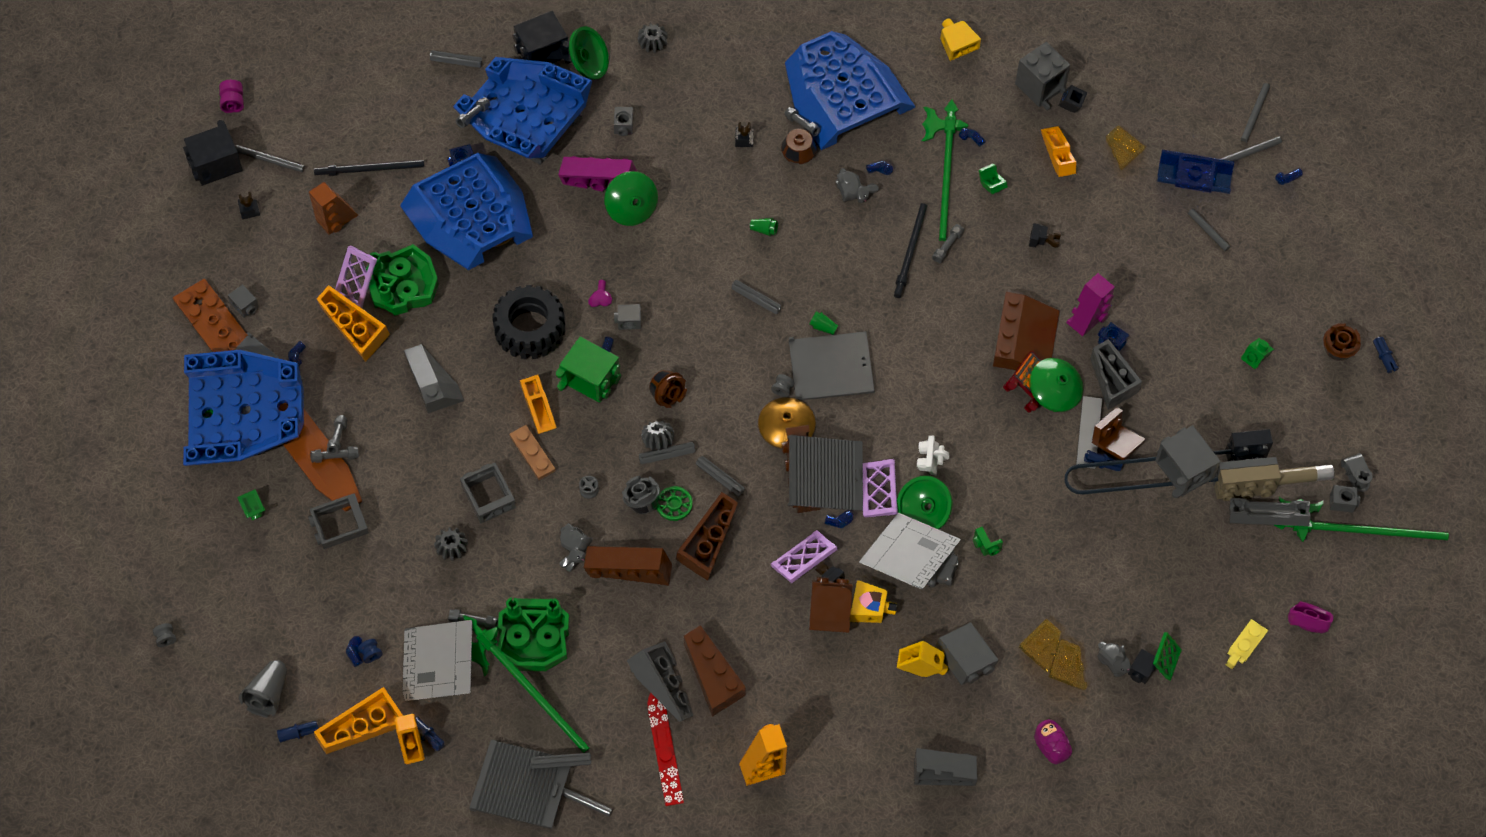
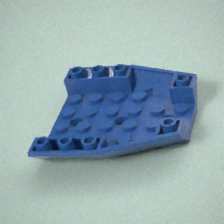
M831 31L801 44L785 62L794 108L801 117L809 123L814 122L820 128L819 134L813 137L821 150L836 144L839 134L894 109L900 115L915 108L914 103L890 68L845 34ZM828 51L830 54L822 55L820 52ZM839 77H845V78H847V80H846V81H840V80H838V78H839ZM861 103L864 104L865 107L858 108L856 104Z
M495 57L485 68L488 80L473 97L463 94L453 107L460 115L466 114L476 106V102L479 99L487 98L490 100L496 97L495 100L490 101V107L485 112L480 111L470 120V125L487 141L528 159L544 158L586 107L592 80L549 62Z
M476 153L414 184L400 205L427 244L467 270L484 262L482 252L510 238L519 245L533 237L523 192L495 156ZM453 181H457V182H458L457 184H454V185H453V184H450V183L453 182ZM471 204L476 205L473 208H468ZM488 228L493 229V230L490 231V232H486V231H485V230L488 229Z
M244 350L184 355V373L189 378L188 446H184L183 452L184 466L242 461L299 437L304 425V390L298 363ZM282 403H288V408L285 411L279 410ZM245 406H250V412L243 415L242 409ZM207 410H213L211 417H204V413Z

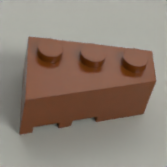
M325 182L309 191L316 221L329 235L340 231L343 225L358 216L352 207Z

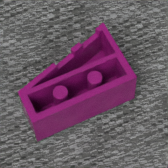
M1097 273L1084 285L1078 298L1080 304L1078 308H1073L1072 313L1074 315L1066 323L1081 336H1084L1098 322L1103 323L1109 316L1108 311L1111 308L1110 303L1114 297L1115 287Z

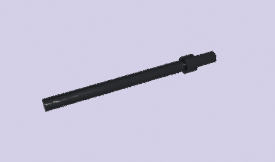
M424 160L350 166L328 165V167L314 168V175L329 174V176H337V174L421 168L424 167Z
M924 203L920 204L902 269L895 282L897 286L894 297L901 298L903 288L907 285L908 271L927 210V205Z

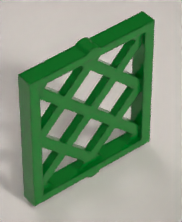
M1164 632L1153 664L1167 680L1171 681L1182 649L1168 632ZM1164 649H1165V652H1166V656H1163V650H1164Z

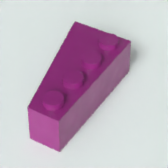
M572 156L563 157L558 175L564 185L585 189L591 186L592 189L603 192L619 174L637 170L633 161L629 159L580 158Z

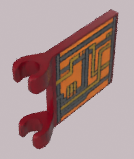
M1033 351L1029 352L1013 376L1003 386L1009 392L1014 390L1018 384L1032 398L1024 407L1028 413L1035 411L1039 405L1031 392L1029 378L1032 369L1042 360Z

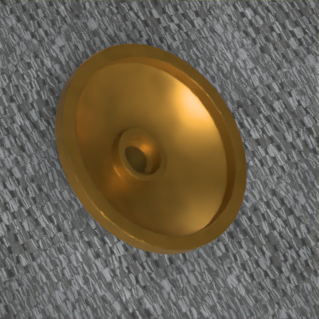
M789 397L778 398L769 402L762 409L758 419L759 431L764 440L782 449L781 442H784L786 428L809 425L810 432L808 437H812L816 425L815 416L809 406L798 399Z

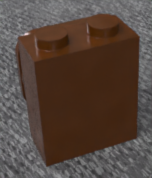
M817 577V581L812 580L809 630L849 633L852 583H848V579H837V582H830L829 578Z

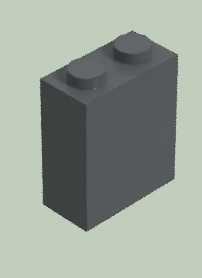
M971 622L940 637L935 645V648L944 652V662L961 685L967 682L971 684L983 674L985 676L991 674L998 662V658Z

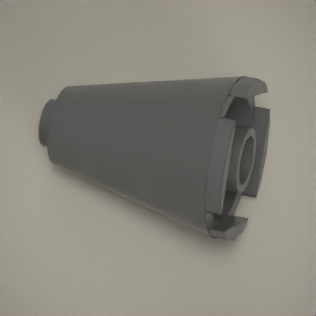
M279 660L270 661L241 691L239 695L241 705L244 702L248 706L247 710L265 718L271 714L272 717L275 716L278 711L287 674L285 664Z

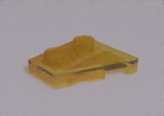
M1119 125L1106 135V141L1111 147L1112 154L1116 158L1121 170L1145 150L1143 144Z
M1045 619L1019 645V648L1048 673L1061 631L1048 619Z
M1061 639L1058 642L1048 677L1085 690L1087 682L1084 681V666L1081 661L1080 646Z

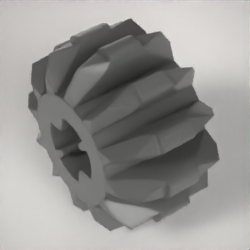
M650 22L649 26L643 25L642 29H639L638 42L642 49L646 48L647 53L651 49L655 53L657 48L662 51L663 46L667 44L668 34L664 26L659 27L658 23L652 25Z
M656 420V422H649L648 425L643 426L641 437L646 448H651V450L667 449V446L672 445L674 440V430L670 423H665L664 420L661 422Z
M448 527L447 532L441 529V535H436V542L434 543L437 554L442 555L444 560L450 556V559L453 561L455 555L461 559V552L466 553L467 549L465 546L468 545L465 533H460L458 528L452 531L451 527Z

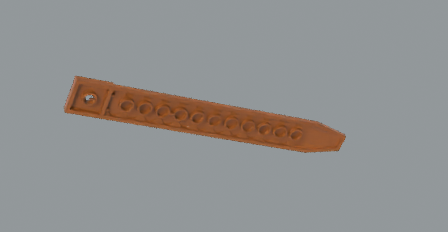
M205 278L173 297V301L212 352L232 351L248 336ZM197 299H199V300L203 299V300H202V305H200V306H199V304L194 305V304L196 303L195 300H197ZM282 403L279 410L285 411L288 408V403ZM304 409V425L299 437L283 443V446L319 492L331 501L355 493L359 504L362 502L350 469L342 458L323 459L321 463L311 462L310 451L321 449V452L327 451L328 439ZM348 506L342 509L347 512L351 507Z

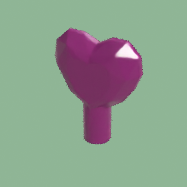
M599 280L598 290L588 299V304L591 307L609 306L612 303L610 293L605 290V280Z

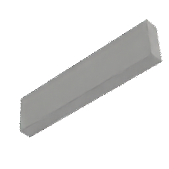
M1087 396L1082 398L1076 465L1088 463L1084 462L1087 450L1097 453L1098 446L1092 444L1094 427L1100 422L1102 398Z

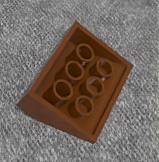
M1006 292L993 366L1017 370L1030 351H1033L1041 360L1052 358L1059 310L1026 295Z

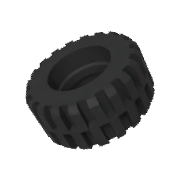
M526 285L524 288H521V286L515 287L514 291H507L506 296H501L498 304H495L492 321L496 341L499 345H502V349L505 352L510 350L511 356L517 357V355H520L521 359H527V356H532V359H538L537 355L542 354L544 357L548 355V350L553 352L557 348L556 343L561 344L562 336L565 335L564 309L559 298L556 295L552 296L550 290L546 289L544 291L543 287L536 286L534 288L532 285ZM526 312L539 313L547 319L545 324L535 331H520L512 326L513 320Z

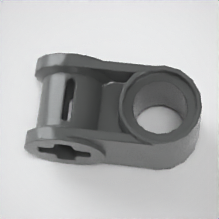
M1358 453L1342 459L1341 467H1344L1347 473L1345 474L1348 476L1352 486L1357 488L1359 492L1367 491L1373 475L1363 455Z

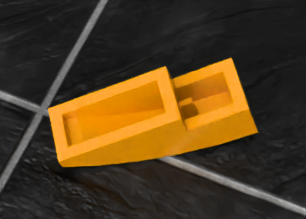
M1059 126L1041 129L1043 140L1058 177L1076 174V161L1070 152V145Z
M539 375L520 380V385L538 434L556 429L557 427Z

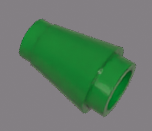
M773 218L751 219L750 230L768 236L776 235L778 221Z
M817 311L809 324L813 326V329L834 335L838 328L835 322L822 312L819 313Z

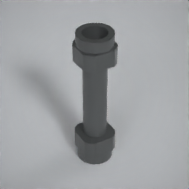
M487 98L479 99L473 109L466 114L458 116L456 124L460 128L468 126L474 116L480 111L485 112L490 107V101Z
M792 107L786 109L785 116L791 122L796 121L813 137L819 134L820 128L814 122L809 123Z
M956 224L952 227L950 236L942 247L934 252L932 256L934 261L938 263L944 261L946 252L957 238L960 239L964 232V228L961 225Z
M338 415L335 418L334 434L332 440H329L327 444V452L329 454L335 455L340 450V437L342 431L346 429L348 421L344 415Z
M348 446L346 450H339L335 455L329 454L327 451L321 452V449L310 451L312 463H321L323 459L344 457L352 460L359 456L358 447Z
M451 609L449 612L448 621H465L463 615L476 619L478 625H483L488 630L495 628L498 622V618L493 616H487V618L463 614L461 610Z

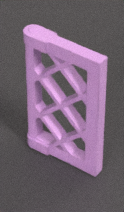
M351 245L347 248L335 290L360 308H363L377 258ZM352 255L357 257L358 262L351 263ZM363 261L370 263L368 271L366 270ZM358 263L363 271V274L359 276L356 275L353 265ZM348 269H350L353 278L346 280ZM361 276H365L363 287H361L358 280ZM351 280L355 281L358 288L355 292H352L348 282ZM343 285L347 290V295L342 293ZM357 292L360 293L358 301L355 300L353 294Z
M889 459L863 463V516L876 517L898 514L895 460ZM889 467L890 475H885L881 470ZM874 469L875 473L868 479L867 470ZM878 474L886 478L880 486L872 482ZM888 481H890L891 486L889 494L882 489ZM869 483L877 488L870 496L868 495ZM879 491L887 496L880 504L873 499ZM889 499H891V505H892V507H891V508H885V507H883V505H884ZM870 501L877 505L876 509L869 510Z
M816 530L776 561H773L771 566L789 582L793 583L834 553L837 547ZM815 539L818 540V543H810ZM820 547H826V548H827V549H825L824 551H822L821 553H819V552H820ZM807 548H817L816 553L806 554ZM801 549H803L802 554H795ZM813 558L808 563L804 564L805 559ZM801 559V564L791 565V560ZM786 560H788L787 565H783V566L780 565V564H782L783 562H785ZM798 569L793 574L789 572L790 570Z

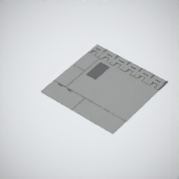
M898 513L859 562L919 589H923L961 539Z
M472 620L405 629L403 695L405 701L470 693Z

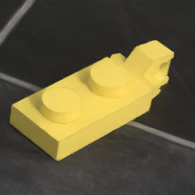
M1251 619L1230 647L1227 654L1231 657L1228 659L1226 666L1233 669L1238 661L1242 664L1244 661L1246 662L1268 630Z

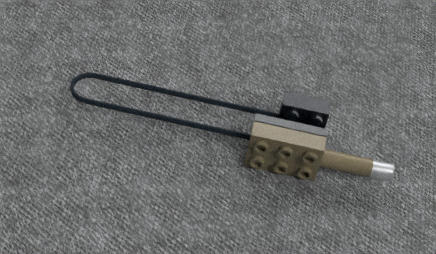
M1270 429L1236 432L1231 434L1230 443L1227 444L1225 450L1213 451L1215 455L1226 454L1228 462H1220L1214 479L1209 482L1214 484L1217 500L1230 501V498L1238 497L1250 499L1258 495L1265 498L1274 494L1278 485L1332 480L1334 478V468L1332 465L1279 469L1276 457L1267 458L1273 444ZM1156 457L1077 464L1067 470L1064 478L1066 487L1071 492L1082 495L1174 486L1172 482L1077 490L1068 482V475L1074 469L1155 461Z

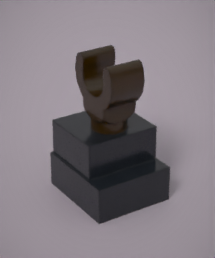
M741 122L738 123V127L735 130V147H753V131H751L750 122H748L747 126H742Z
M248 192L247 197H242L239 194L238 205L242 220L260 216L257 200H253L251 192Z
M1033 223L1029 247L1036 248L1037 244L1044 245L1047 242L1052 247L1058 248L1060 242L1054 239L1060 240L1061 234L1053 233L1047 235V226Z
M823 561L815 566L817 567L815 570L822 575L821 577L829 578L830 582H837V579H845L844 571L839 567L832 566L828 569Z

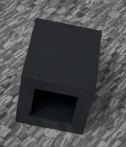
M1071 85L1065 89L1058 106L1075 113L1081 109L1087 92Z
M1141 649L1131 665L1132 669L1128 673L1133 681L1146 684L1155 669L1153 664L1155 656Z

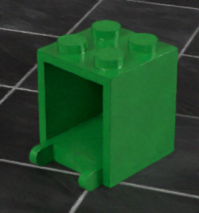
M579 337L556 371V377L561 378L557 384L558 390L563 391L566 386H569L600 403L603 398L607 399L611 392L610 388L613 384L616 385L621 378L619 357Z

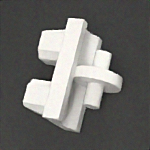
M929 436L928 441L919 442L920 454H927V458H918L917 467L920 471H928L930 475H937V465H943V461L949 459V452L944 450L945 447L943 445L939 446V443L935 441V436Z

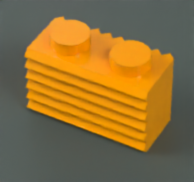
M409 714L395 718L394 721L404 763L411 764L423 761L425 757L415 715Z

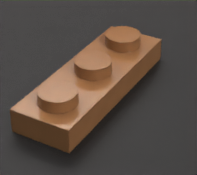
M527 425L510 433V438L538 480L556 471Z

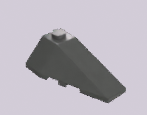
M422 344L404 350L428 413L464 401L458 384Z
M666 642L645 648L627 660L635 677L679 722L693 716L687 694L680 691L679 685L682 679L681 676H676L672 666L677 664Z

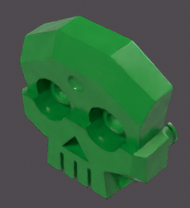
M414 244L394 253L387 251L380 254L376 252L369 254L377 258L368 287L375 308H383L395 316L409 312V308H420L432 304L439 284L429 255Z
M509 598L506 601L507 607L499 612L498 631L500 639L498 648L519 671H547L566 660L565 638L569 636L570 620L569 614L560 607L559 601L555 598H514L512 601V598ZM516 635H521V636H522V637L519 638V639H516V638H515ZM550 635L552 637L551 639H545V636Z

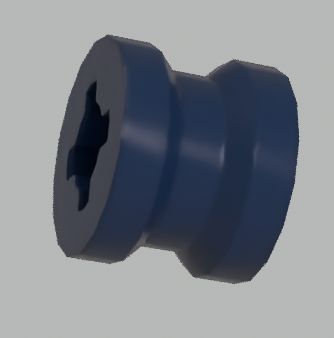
M376 639L366 640L358 646L359 652L363 654L365 663H371L383 655L381 649L377 648Z

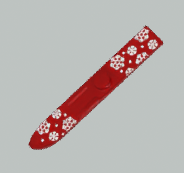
M650 693L648 698V714L665 805L682 804L684 801L667 710Z

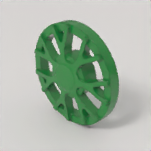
M678 486L667 487L659 495V501H667V505L658 504L656 508L663 518L670 521H678L687 517L691 512L693 506L692 497L684 488ZM676 491L682 492L680 497L675 495ZM670 492L672 496L667 498L664 494ZM688 497L689 502L682 503V499ZM682 506L688 509L685 513L680 510ZM666 508L670 510L667 515L662 512ZM678 511L679 516L673 517L672 512Z

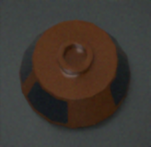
M795 129L789 132L783 140L781 151L789 162L804 164L812 160L816 154L817 145L808 131Z
M1346 323L1333 325L1325 332L1323 337L1326 353L1337 361H1343L1354 356L1361 346L1360 334L1357 329L1353 330L1351 327L1346 326Z
M662 370L652 378L649 390L658 405L672 408L671 405L677 401L680 403L687 392V388H685L686 380L683 379L680 373Z

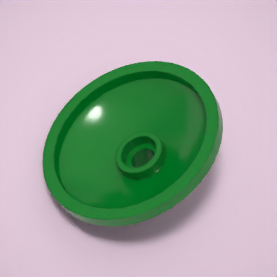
M587 26L577 28L572 33L569 41L571 61L576 70L585 78L590 80L599 79L604 76L608 69L609 55L606 44L594 29Z
M628 171L616 176L609 183L604 195V205L608 215L617 223L625 226H635L645 222L654 213L658 203V192L654 182L645 174L637 171ZM634 199H637L636 204H633Z
M1047 358L1040 361L1032 369L1029 378L1030 389L1036 401L1044 408L1054 412H1066L1073 409L1080 402L1083 396V382L1078 371L1070 363L1058 358Z
M931 476L913 478L903 486L897 498L898 513L938 530L947 523L953 508V500L948 487L941 480ZM928 504H931L930 510H927Z

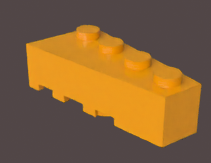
M328 285L317 298L322 310L365 362L390 335L386 325Z
M383 687L314 731V735L324 752L328 754L395 730V718L403 715Z
M769 724L759 730L740 761L739 765L746 786L785 775L787 745L780 724Z

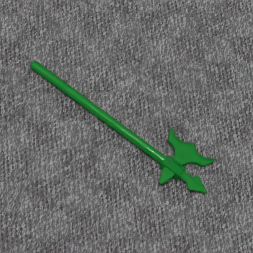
M952 99L944 108L947 112L945 120L938 118L934 109L923 107L927 112V118L922 123L926 134L921 141L933 139L935 133L940 130H944V133H946L939 241H946L953 134H955V131H961L968 127L967 123L956 120L955 112L959 109Z
M1279 497L1280 503H1290ZM1323 501L1316 504L1310 503V514L1319 512ZM1311 519L1309 526L1274 525L1281 530L1285 527L1293 528V531H1297V536L1302 542H1304L1307 533L1311 532L1312 529L1448 540L1449 533L1312 522Z
M463 615L465 621L472 620V631L476 634V639L478 640V642H472L471 661L480 665L484 677L488 674L490 665L485 656L487 650L496 656L583 753L589 750L588 745L496 646L498 642L495 638L498 634V627L488 631L486 629L482 630L477 625L476 619Z

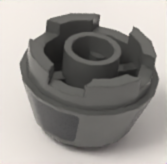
M636 476L626 482L627 487L622 491L623 501L627 506L638 514H647L656 509L659 504L660 488L652 477L641 478Z

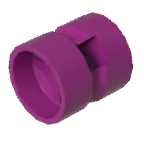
M232 79L222 81L219 85L220 109L225 113L242 111L244 108L242 83Z

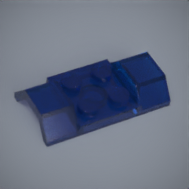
M1162 150L1157 182L1174 184L1175 187L1209 193L1216 191L1230 194L1234 161Z

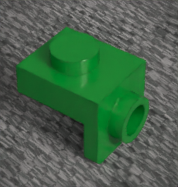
M995 164L979 170L980 182L991 194L998 193L1008 187L1007 181L997 173Z
M1258 338L1249 344L1241 359L1253 369H1256L1262 360L1268 357L1274 349L1269 346L1268 342Z
M256 489L237 497L246 518L251 517L254 520L263 516L262 512L265 511V508Z
M983 527L975 529L973 543L976 548H980L984 556L988 554L994 556L1001 551L1002 539L991 543Z

